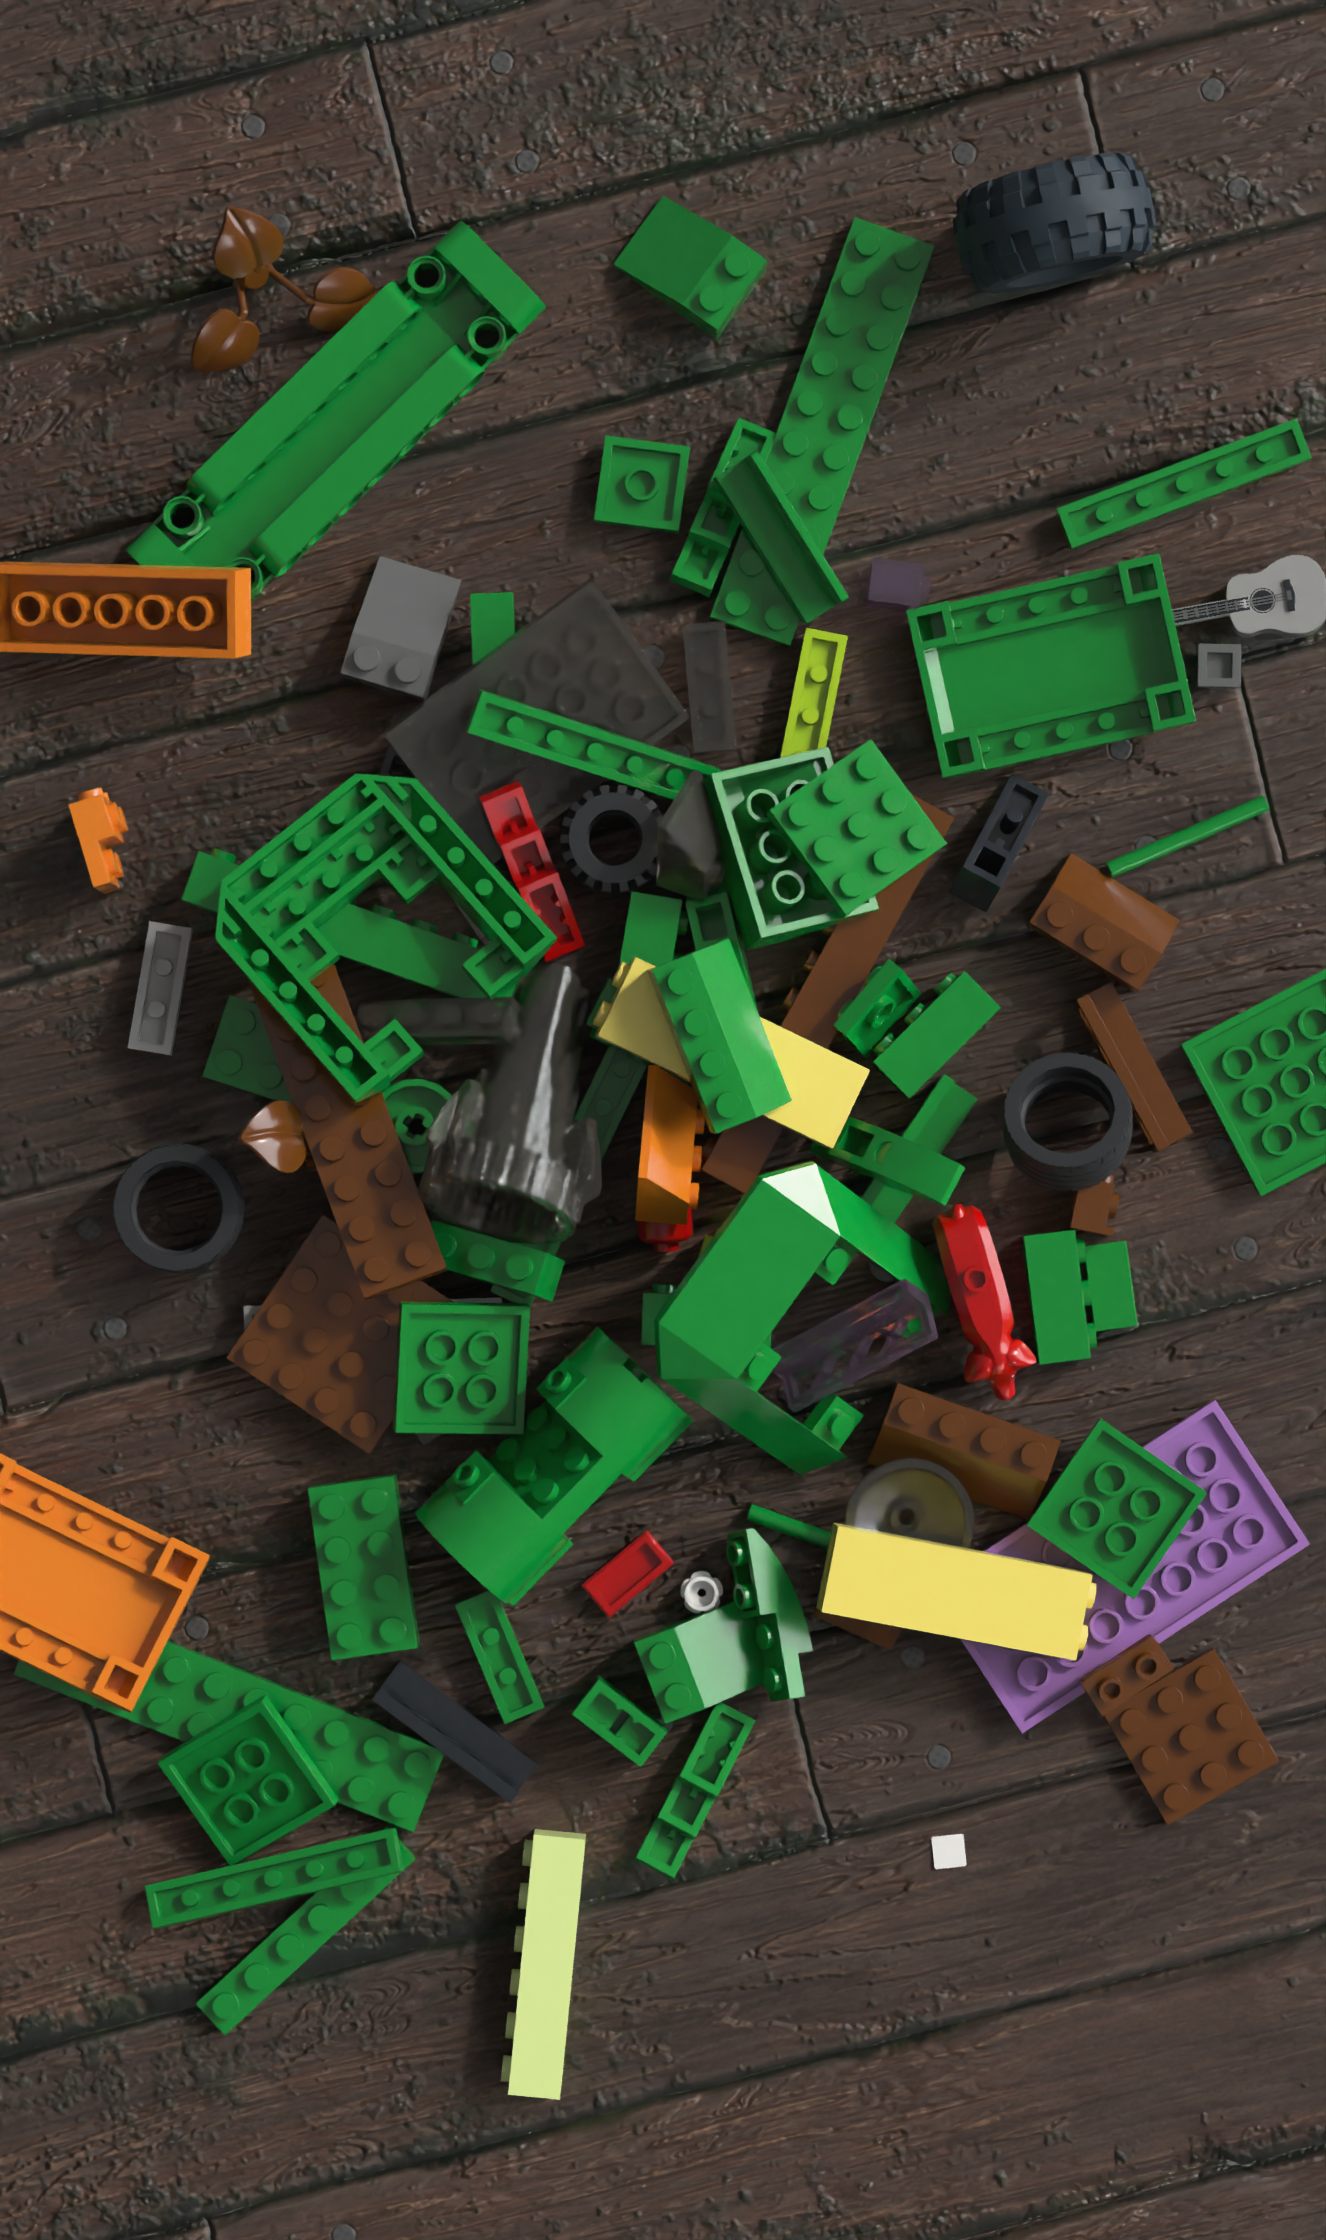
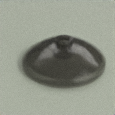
M899 1458L875 1467L859 1481L848 1500L844 1524L969 1548L974 1531V1512L965 1488L948 1469L926 1459ZM910 1509L913 1511V1518L909 1522L899 1521L898 1516L902 1510Z

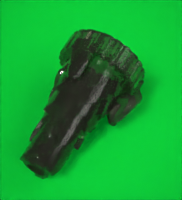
M553 963L548 968H537L533 973H528L525 976L517 1005L510 1004L504 1029L493 1044L486 1069L481 1068L476 1080L466 1079L459 1090L448 1100L427 1130L425 1140L430 1149L419 1185L418 1196L421 1197L422 1203L431 1212L436 1213L440 1218L460 1228L515 1243L553 1244L558 1241L562 1242L574 1235L576 1225L581 1220L584 1205L600 1196L602 1170L600 1145L597 1138V1121L589 1117H584L579 1122L573 1119L580 1093V1082L576 1078L584 1046H579L578 1043L589 1005L590 990L580 987L581 981L579 977L572 973L569 967Z

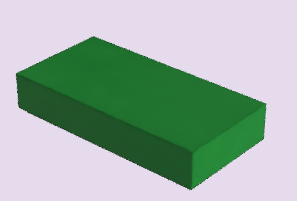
M1127 1241L1085 1246V1268L1091 1291V1313L1095 1331L1138 1326Z

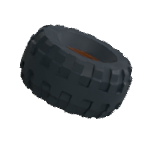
M1120 152L1115 154L1100 153L1069 158L1053 163L1050 162L985 181L976 187L967 189L959 196L956 201L957 215L952 219L964 275L970 276L975 289L984 294L1015 292L1088 276L1132 262L1140 256H1145L1150 251L1153 245L1152 232L1157 226L1146 175L1138 170L1134 158Z

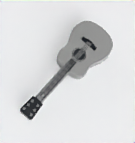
M1303 555L1286 556L1258 573H1244L1232 577L1226 588L1225 600L1172 609L1175 626L1228 616L1233 631L1240 637L1248 638L1261 633H1275L1297 638L1308 636L1320 629L1326 620V578L1318 563L1310 557Z

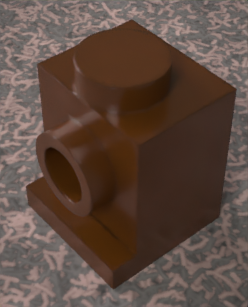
M1114 1175L1108 1176L1106 1180L1090 1188L1087 1187L1084 1190L1078 1189L1074 1191L1066 1228L1104 1236H1113L1114 1228L1107 1227L1106 1223L1107 1218L1115 1219L1119 1204V1194L1113 1193L1115 1185L1113 1184Z

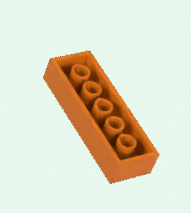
M0 562V652L231 659L251 655V568Z

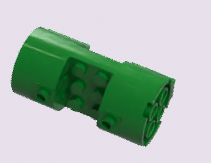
M598 1327L590 1332L536 1388L546 1401L528 1415L527 1420L524 1422L523 1434H512L510 1438L505 1439L489 1459L475 1450L415 1512L416 1517L433 1537L473 1577L506 1604L510 1603L514 1606L568 1551L573 1543L564 1533L621 1474L635 1482L694 1421L674 1399Z

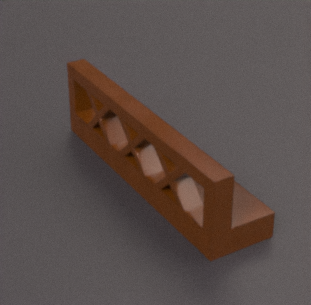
M1112 982L1072 1002L1104 1063L1119 1076L1120 1081L1122 1080L1130 1098L1132 1115L1152 1152H1160L1169 1147L1170 1144L1193 1133Z

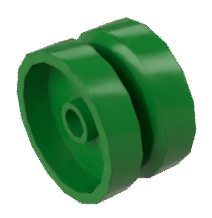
M424 1079L402 1080L383 1091L382 1095L411 1173H432L446 1166L459 1152L465 1136L464 1114L457 1100L442 1086ZM413 1120H423L422 1124L426 1127L423 1134L414 1135L411 1133L410 1124Z

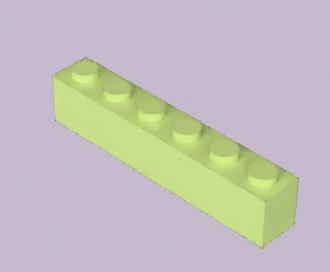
M535 1829L533 1840L525 1839L522 1866L531 1867L529 1883H520L518 1909H526L525 1926H516L514 1952H521L522 1958L521 1968L512 1969L510 1995H516L518 1998L516 2013L508 2012L505 2038L513 2039L512 2056H503L501 2081L509 2082L508 2095L560 2100L586 1834Z

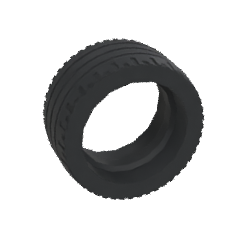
M1079 1053L1050 1054V1056L1037 1059L1034 1063H1030L1027 1067L1023 1068L1022 1072L1017 1074L1008 1088L1002 1109L1003 1137L1007 1151L1021 1173L1042 1187L1045 1186L1048 1189H1056L1057 1191H1076L1097 1185L1101 1181L1106 1180L1108 1176L1110 1177L1118 1169L1131 1143L1133 1118L1130 1098L1119 1076L1100 1060H1095V1058L1084 1054L1079 1055ZM1066 1091L1086 1094L1100 1102L1108 1112L1110 1118L1109 1130L1101 1141L1086 1150L1072 1153L1050 1151L1034 1142L1026 1132L1025 1118L1032 1106L1050 1094Z
M188 1144L158 1146L137 1157L122 1174L113 1199L115 1227L128 1251L145 1265L169 1273L198 1271L220 1260L236 1242L245 1216L243 1191L233 1170L213 1152ZM179 1165L195 1168L209 1177L219 1193L221 1203L219 1223L210 1238L196 1248L183 1251L165 1249L150 1240L140 1226L137 1212L140 1191L148 1179L162 1169Z

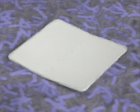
M963 1834L931 1838L935 1869L967 1865Z

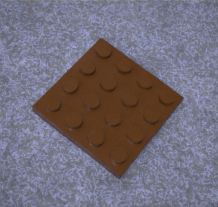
M323 1214L227 1356V1359L370 1454L393 1421L399 1301H454L423 1280L365 1301L337 1223Z

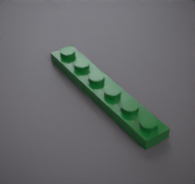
M1296 418L1057 508L1055 512L1070 551L1298 466L1310 461L1312 457Z
M481 689L478 690L465 728L467 733L702 809L696 788L710 774L721 772L718 767Z
M398 1838L405 1870L416 1857ZM400 1873L315 1892L197 2001L196 2005L226 2035Z
M390 1828L146 1885L145 1890L152 1928L159 1929L405 1871L397 1831L395 1828Z

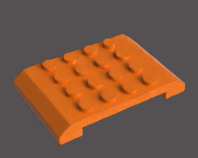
M0 1453V1651L111 1706L132 1713L210 1559V1555L173 1537L163 1536L18 1465L15 1460Z

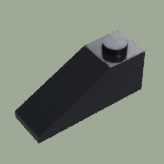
M1011 774L948 893L986 913L1005 881L1049 793Z

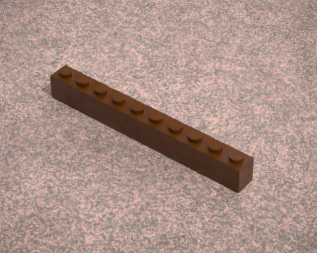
M912 795L944 838L954 817ZM934 854L875 895L879 910L824 929L823 934L830 938L822 952L815 948L813 949L802 971L809 975L801 990L795 986L792 987L781 1009L788 1012L781 1025L782 1028L828 1049L837 1032L833 1025L838 1020L837 1015L840 1009L849 1000H855ZM759 1116L724 1130L718 1140L710 1136L702 1150L701 1160L705 1162V1165L701 1171L745 1194L757 1178L784 1127Z

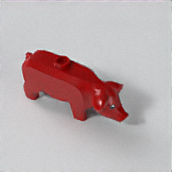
M958 1203L949 1209L948 1212L934 1216L932 1226L956 1314L966 1341L972 1344L974 1348L973 1352L966 1358L965 1381L976 1382L985 1379L993 1389L995 1397L1000 1400H1009L1015 1395L1014 1381L1017 1370L1036 1363V1358L1023 1341L1019 1339L1013 1340L1011 1337L1014 1326L1012 1309L995 1247L981 1210L973 1205L963 1207L962 1204Z

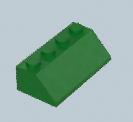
M729 938L647 970L710 1133H719L757 1118L792 1101Z

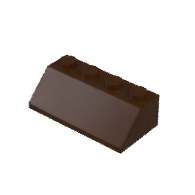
M895 1382L867 1463L1029 1520L1048 1480L1061 1441Z

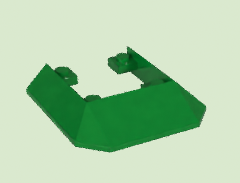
M355 773L221 880L215 941L355 1103L389 1088L390 1082L420 1059L424 1053L396 1019L363 1044L310 983L340 959L339 953L317 929L319 926L381 877L405 905H408L437 881L490 941L462 964V970L490 1001L519 977L524 979L557 941V937L416 778Z
M812 1161L759 1175L654 1319L657 1376L799 1475L847 1458L839 1449L864 1415L827 1390L804 1424H802L759 1394L757 1391L782 1358V1356L766 1346L764 1342L814 1272L834 1286L859 1251L903 1284L879 1320L915 1345L939 1311L949 1317L950 1292L941 1259Z

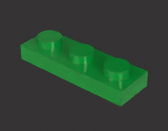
M486 1590L456 1603L455 1607L504 1724L543 1709L545 1705L501 1600L489 1590Z

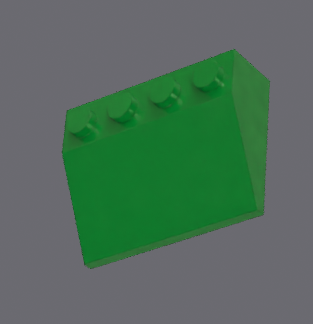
M829 747L712 773L696 788L746 950L787 941L879 910L876 897L874 896L842 919L766 814L771 808L834 765Z

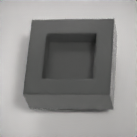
M1199 643L1196 651V688L1239 689L1241 687V644Z

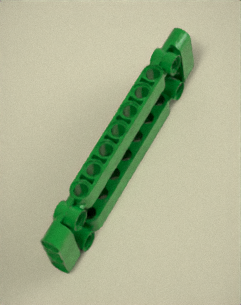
M460 220L424 256L413 260L408 267V272L398 282L393 280L384 286L189 479L186 484L187 489L179 497H174L168 501L163 513L125 551L139 565L251 568L255 572V581L251 586V600L256 599L263 592L264 586L274 576L278 578L288 571L474 388L486 372L484 369L491 362L497 361L504 355L506 348L546 309V306L482 239ZM430 270L437 273L439 279L433 287L423 288L417 285L416 278L421 272ZM487 330L495 332L499 336V341L494 347L485 349L477 345L476 338L481 332ZM182 509H190L195 513L192 525L183 529L175 527L173 520L176 513Z

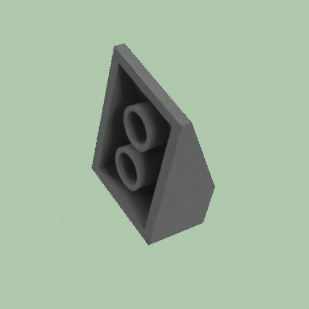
M380 556L354 626L340 672L344 680L426 703L462 580Z

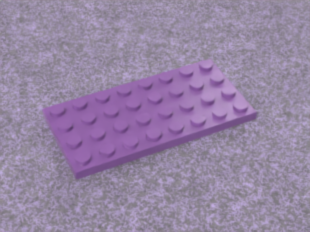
M1211 1400L1141 1446L1205 1490L1207 1494L1134 1599L1026 1525V1522L983 1550V1552L1086 1571L1093 1575L1091 1582L1096 1583L1095 1601L1091 1609L1086 1608L1083 1625L1088 1626L1086 1646L1084 1651H1078L1076 1660L961 1639L1021 1733H1024L1086 1692L1080 1683L1081 1678L1146 1635H1153L1158 1644L1310 1545L1216 1400Z

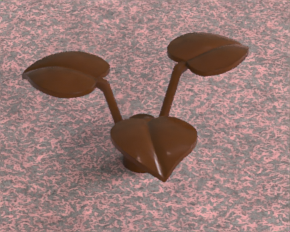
M227 206L223 224L214 245L213 260L219 272L230 278H236L232 285L237 293L239 311L236 315L230 309H219L202 323L192 346L191 364L194 370L200 372L227 370L243 364L253 355L259 344L260 334L254 322L245 320L248 315L244 289L261 288L266 284L268 277L275 279L304 303L312 304L308 312V320L312 326L323 331L341 330L377 294V288L360 271L348 267H338L328 271L317 280L313 289L314 296L304 293L277 272L271 264L280 257L283 250V237L279 229L271 221L255 212Z
M274 1101L261 1108L251 1117L237 1138L238 1141L253 1150L266 1165L277 1172H294L303 1162H306L309 1168L316 1167L302 1130L301 1111L289 1101Z

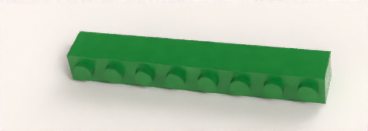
M212 848L210 855L199 851L181 900L218 914L221 880L239 866L235 864L237 856L216 848ZM354 898L317 928L339 953V957L508 1016L522 977H519L490 1001L462 970V964L480 950L476 948L478 940L454 932L452 939L436 934L438 929L436 925L416 918L413 919L412 925L395 920L398 912L373 904L372 910L369 911L355 906L357 898Z

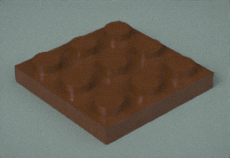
M1213 1647L1170 1671L1104 1715L1167 1825L1279 1761Z

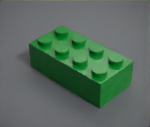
M397 1474L310 1486L308 1488L331 1660L418 1648L420 1638Z

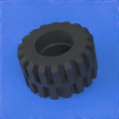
M609 785L599 786L600 789L593 792L589 790L584 793L583 797L578 802L575 801L569 808L570 811L567 817H564L562 833L560 835L562 854L571 874L583 886L593 889V892L599 894L607 893L611 894V896H621L620 894L627 892L631 894V892L638 891V888L643 885L647 886L664 865L668 850L666 822L663 814L661 815L658 810V806L652 799L649 800L645 797L643 792L637 789L635 791L628 789L625 785H618V787H609ZM616 815L629 819L636 826L640 835V846L636 855L629 862L618 866H611L600 862L593 855L589 846V836L593 826L599 820Z

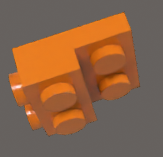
M102 788L82 792L77 795L78 802L68 804L93 887L104 894L121 889L118 878L124 877L117 852L113 853L111 847L124 844L122 833L128 831L126 819L121 806L117 807L115 802L112 803L109 800L108 793H103Z

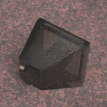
M693 769L658 825L656 886L704 902L712 887L718 888L721 884L726 864L721 862L722 842L702 773Z

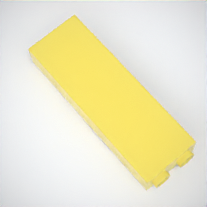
M637 957L631 958L629 964L621 962L611 983L612 986L617 988L610 1004L603 1001L592 1024L599 1027L595 1036L690 1082L647 972L648 969L656 966ZM760 1017L792 1099L791 1102L761 1116L824 1147L833 1149L870 1070Z
M833 1523L816 1608L823 1613L1076 1660L1078 1651H1084L1086 1646L1088 1626L1083 1625L1086 1608L1091 1609L1093 1607L1096 1596V1583L1091 1582L1092 1574L1082 1570Z

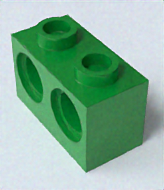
M600 1675L572 1711L573 1716L640 1767H642L667 1734V1726Z

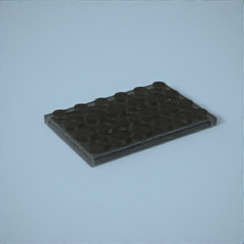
M589 578L382 733L414 777L433 796L485 857L494 864L502 856L478 797L519 781L535 823L541 829L571 807L575 801L578 802L584 793L594 790L608 778L467 733L465 728L479 689L651 746L687 721L690 716L598 586Z

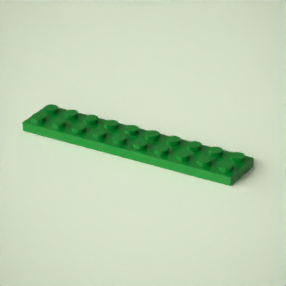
M854 217L774 438L772 449L766 461L769 470L823 555L935 247L929 243ZM742 527L710 619L790 648L800 618Z
M171 1641L167 1642L132 1713L111 1706L21 1661H18L13 1674L183 1742L190 1740L266 1695L338 1797V1803L412 1832L415 1830L444 1753L430 1743Z

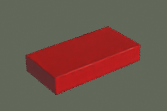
M645 1530L583 1582L581 1586L605 1615L610 1618L675 1562L652 1534Z

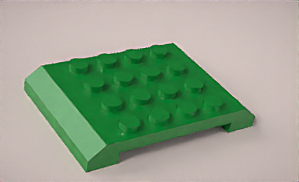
M1159 553L1118 562L1117 565L964 600L950 603L945 601L906 610L943 779L967 776L1169 731L1196 723Z

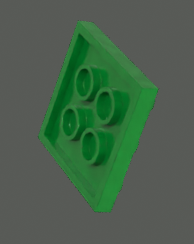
M871 739L766 813L842 919L947 844Z
M399 1301L393 1413L394 1432L523 1434L530 1306L519 1303Z
M1098 1418L1026 1522V1525L1134 1599L1207 1492L1110 1424Z
M266 1695L162 1755L158 1761L160 1768L230 1866L334 1807L338 1801L334 1791Z

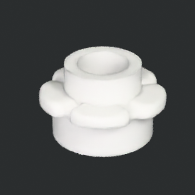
M698 1571L693 1573L690 1579L684 1580L681 1585L680 1594L685 1599L684 1605L689 1611L700 1613L701 1611H710L719 1606V1597L723 1594V1588L717 1578H712L708 1572ZM704 1589L706 1591L705 1596L700 1597L697 1594L698 1590Z

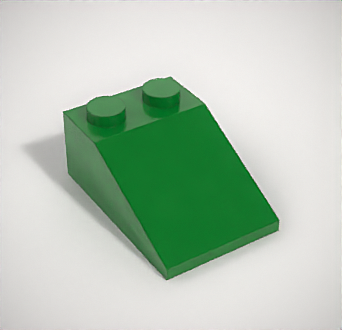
M662 196L616 259L613 266L717 340L766 273L767 260L733 235Z
M734 1600L710 1611L696 1614L634 1638L635 1647L665 1724L706 1709L763 1683V1671L765 1668L762 1650L756 1641V1617L741 1619L740 1611Z

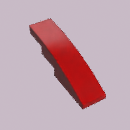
M519 781L478 797L514 889L557 937V941L544 954V960L546 962L585 946L559 874L553 866L543 836L535 823Z

